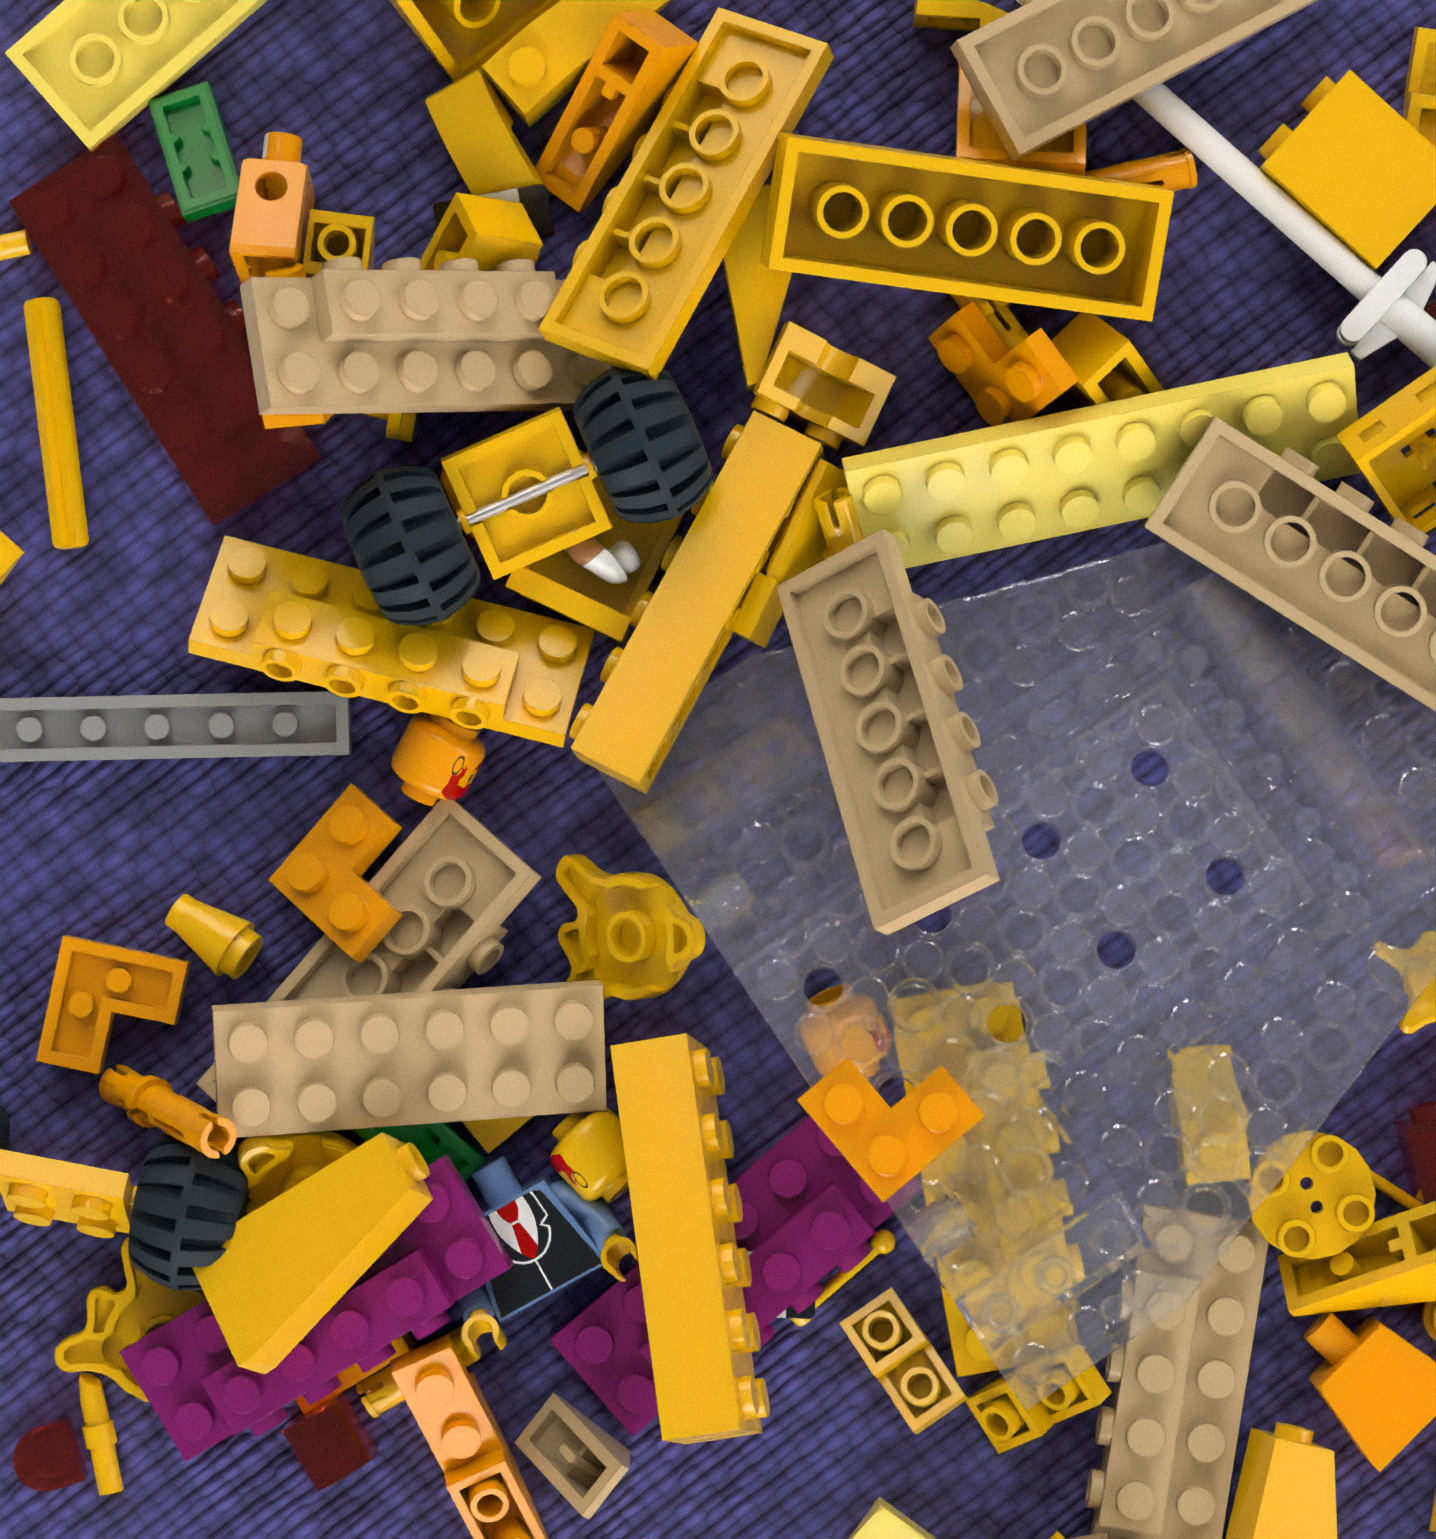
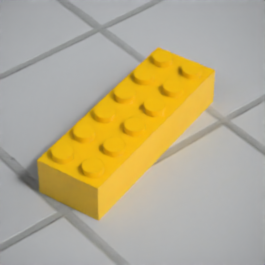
M778 132L759 262L772 270L1152 322L1174 191L1156 185Z
M687 1033L611 1045L610 1049L662 1441L693 1444L763 1433L761 1418L769 1417L770 1415L769 1396L764 1378L755 1379L752 1352L760 1351L761 1340L755 1313H746L743 1287L751 1286L752 1275L746 1248L737 1249L734 1223L742 1222L743 1210L739 1188L736 1183L728 1184L725 1159L734 1157V1144L728 1120H719L716 1096L725 1094V1079L721 1060L718 1056L711 1057L710 1050Z

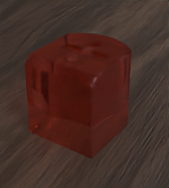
M343 1392L320 1404L313 1410L305 1414L302 1413L288 1421L282 1429V1433L317 1491L329 1487L373 1459L377 1450L375 1443Z

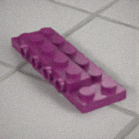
M809 1115L728 1183H736L741 1196L743 1220L742 1222L734 1223L737 1249L746 1248L747 1251L752 1252L748 1255L752 1284L750 1287H743L746 1313L754 1312L756 1315L761 1347L776 1333V1330L770 1323L790 1305L798 1314L808 1308L825 1291L818 1281L837 1265L844 1273L858 1265L873 1250L867 1239L875 1233L874 1229L923 1188L919 1181L913 1177L882 1203ZM639 1262L635 1263L623 1274L626 1278L625 1282H621L618 1279L614 1281L550 1337L551 1343L632 1437L659 1415Z
M448 1154L427 1165L430 1175L424 1181L433 1200L273 1370L266 1374H261L237 1366L207 1298L119 1352L186 1462L233 1434L235 1436L248 1427L255 1437L267 1432L288 1417L283 1406L302 1395L309 1405L319 1401L342 1385L337 1374L355 1363H358L363 1373L371 1370L396 1353L391 1342L412 1330L417 1340L430 1335L451 1320L445 1310L451 1307L455 1301L509 1270L514 1265V1262Z

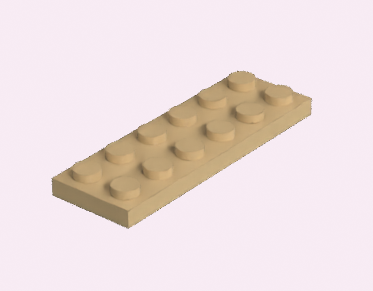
M1033 0L956 40L950 49L1012 161H1015L1318 0Z
M600 980L212 1006L217 1114L228 1118L234 1123L237 1130V1138L607 1110L603 984Z

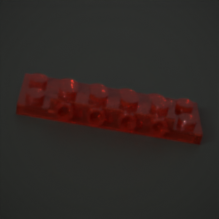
M117 133L101 142L92 151L85 152L9 200L17 216L213 525H219L323 459L303 426L265 429L262 415H259L243 308L236 298L225 304L212 283L222 277L216 265L201 244L192 250L190 249L178 228L187 223L182 216L180 208L167 190L156 195Z

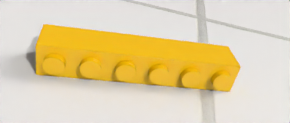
M755 410L752 412L745 427L737 424L730 432L721 453V458L726 460L716 481H712L706 493L691 508V513L696 515V518L685 538L676 535L668 546L661 563V569L666 571L655 593L646 591L637 603L630 622L636 628L626 647L622 649L617 646L609 655L600 675V681L604 682L605 685L594 706L589 703L584 704L570 729L569 737L575 740L571 750L580 761L644 794H647L734 633L730 628L740 610L739 605L754 574L760 572L765 575L769 561L816 461L819 462L820 459L826 461L822 443Z

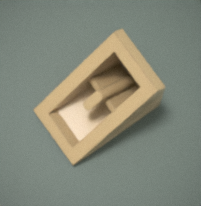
M555 1393L549 1397L514 1442L577 1512L587 1519L593 1516L630 1466V1450Z

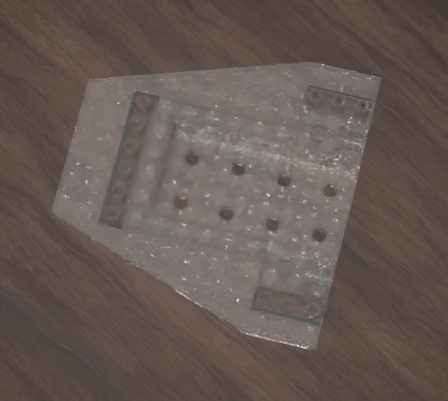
M1166 542L1067 568L1064 572L1028 582L1024 580L1000 587L999 590L971 597L969 595L936 604L946 625L945 633L937 637L942 655H948L954 661L963 680L962 690L954 693L959 712L963 711L969 715L980 735L981 744L978 748L972 750L977 770H983L990 777L998 794V805L989 809L995 828L985 833L1000 881L949 905L951 909V922L940 932L929 933L923 931L915 922L889 935L874 930L793 646L777 651L773 649L751 655L703 688L647 794L597 769L810 1087H813L847 1057L877 1092L886 1081L893 1078L906 1080L915 1088L942 1065L985 1115L982 1120L885 1202L1025 1410H1028L1190 1300L1215 1263L1224 1255L1239 1235L1240 1230L1262 1201L1268 1197L1327 1119L1328 1114L1343 1094L1349 1090L1364 1070L1363 1068L1396 1028L1436 975V712L1180 549ZM1144 751H1153L1165 759L1168 765V776L1162 784L1145 786L1134 778L1131 763L1137 754ZM1046 824L1058 833L1060 848L1053 857L1044 860L1036 859L1025 851L1022 836L1030 826ZM1228 859L1240 867L1243 874V883L1237 893L1220 895L1210 888L1206 872L1208 866L1213 861ZM1109 932H1120L1132 941L1134 957L1127 967L1113 969L1101 962L1097 954V944L1103 935ZM818 969H828L835 972L843 984L840 998L832 1005L817 1006L811 1003L805 996L804 983L806 978ZM1001 1005H1011L1023 1014L1025 1018V1031L1020 1039L1004 1043L996 1040L990 1034L987 1020L994 1008Z

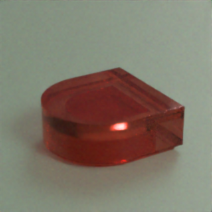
M70 1416L32 1428L19 1440L13 1454L15 1472L26 1486L34 1490L52 1491L85 1481L88 1477Z

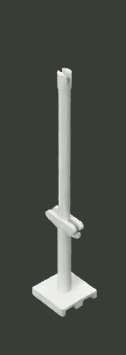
M1016 0V1H1017L1019 4H1021L1022 6H1024V5L1030 3V2L1033 1V0ZM1163 83L1132 98L1361 301L1343 320L1336 331L1337 341L1342 346H1355L1349 353L1356 360L1360 361L1393 340L1399 339L1431 369L1436 366V320L1423 310L1436 284V263L1434 261L1426 268V255L1418 249H1411L1404 253L1392 268L1381 277Z

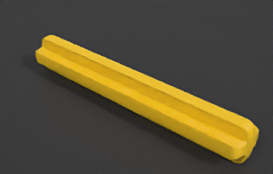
M34 298L25 301L23 308L52 544L55 548L62 550L76 549L88 544L89 535L61 307L55 298Z

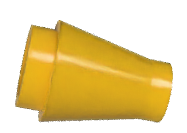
M187 893L174 903L165 919V925L175 931L217 976L225 973L232 979L239 978L257 957L264 940L261 935L254 931V923L200 902Z

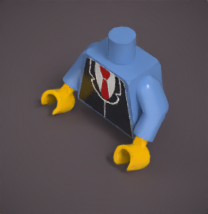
M504 1156L489 1162L471 1173V1177L488 1205L481 1210L511 1257L514 1265L509 1270L458 1299L463 1320L465 1321L461 1330L462 1340L471 1355L479 1358V1353L476 1350V1341L481 1334L492 1332L496 1345L502 1350L506 1346V1336L493 1318L494 1311L501 1322L601 1266L616 1279L625 1282V1276L619 1271V1262L628 1253H631L638 1261L637 1246L627 1238L625 1230L605 1200L602 1198L592 1201L584 1200L565 1180L553 1182L546 1174L521 1187Z

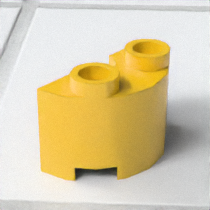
M788 321L784 323L753 390L755 397L750 408L781 423H785L788 415L807 424L803 435L834 450H838L842 440L865 446L896 376L860 357L850 355L827 343V340Z

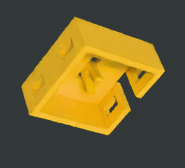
M1436 366L1336 435L1390 518L1394 521L1398 516L1423 533H1427L1436 527V488L1432 484L1436 481V433L1430 437L1425 434L1431 428L1436 432ZM1409 445L1411 450L1403 454L1401 449ZM1432 503L1435 504V506L1430 508L1428 511H1426L1416 519L1413 518V516L1424 510Z

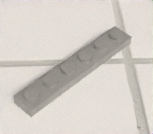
M330 691L0 698V762L352 755L351 698L341 697Z

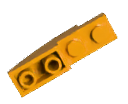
M449 1334L391 1359V1373L444 1473L446 1488L473 1539H549L519 1468L473 1373H468Z

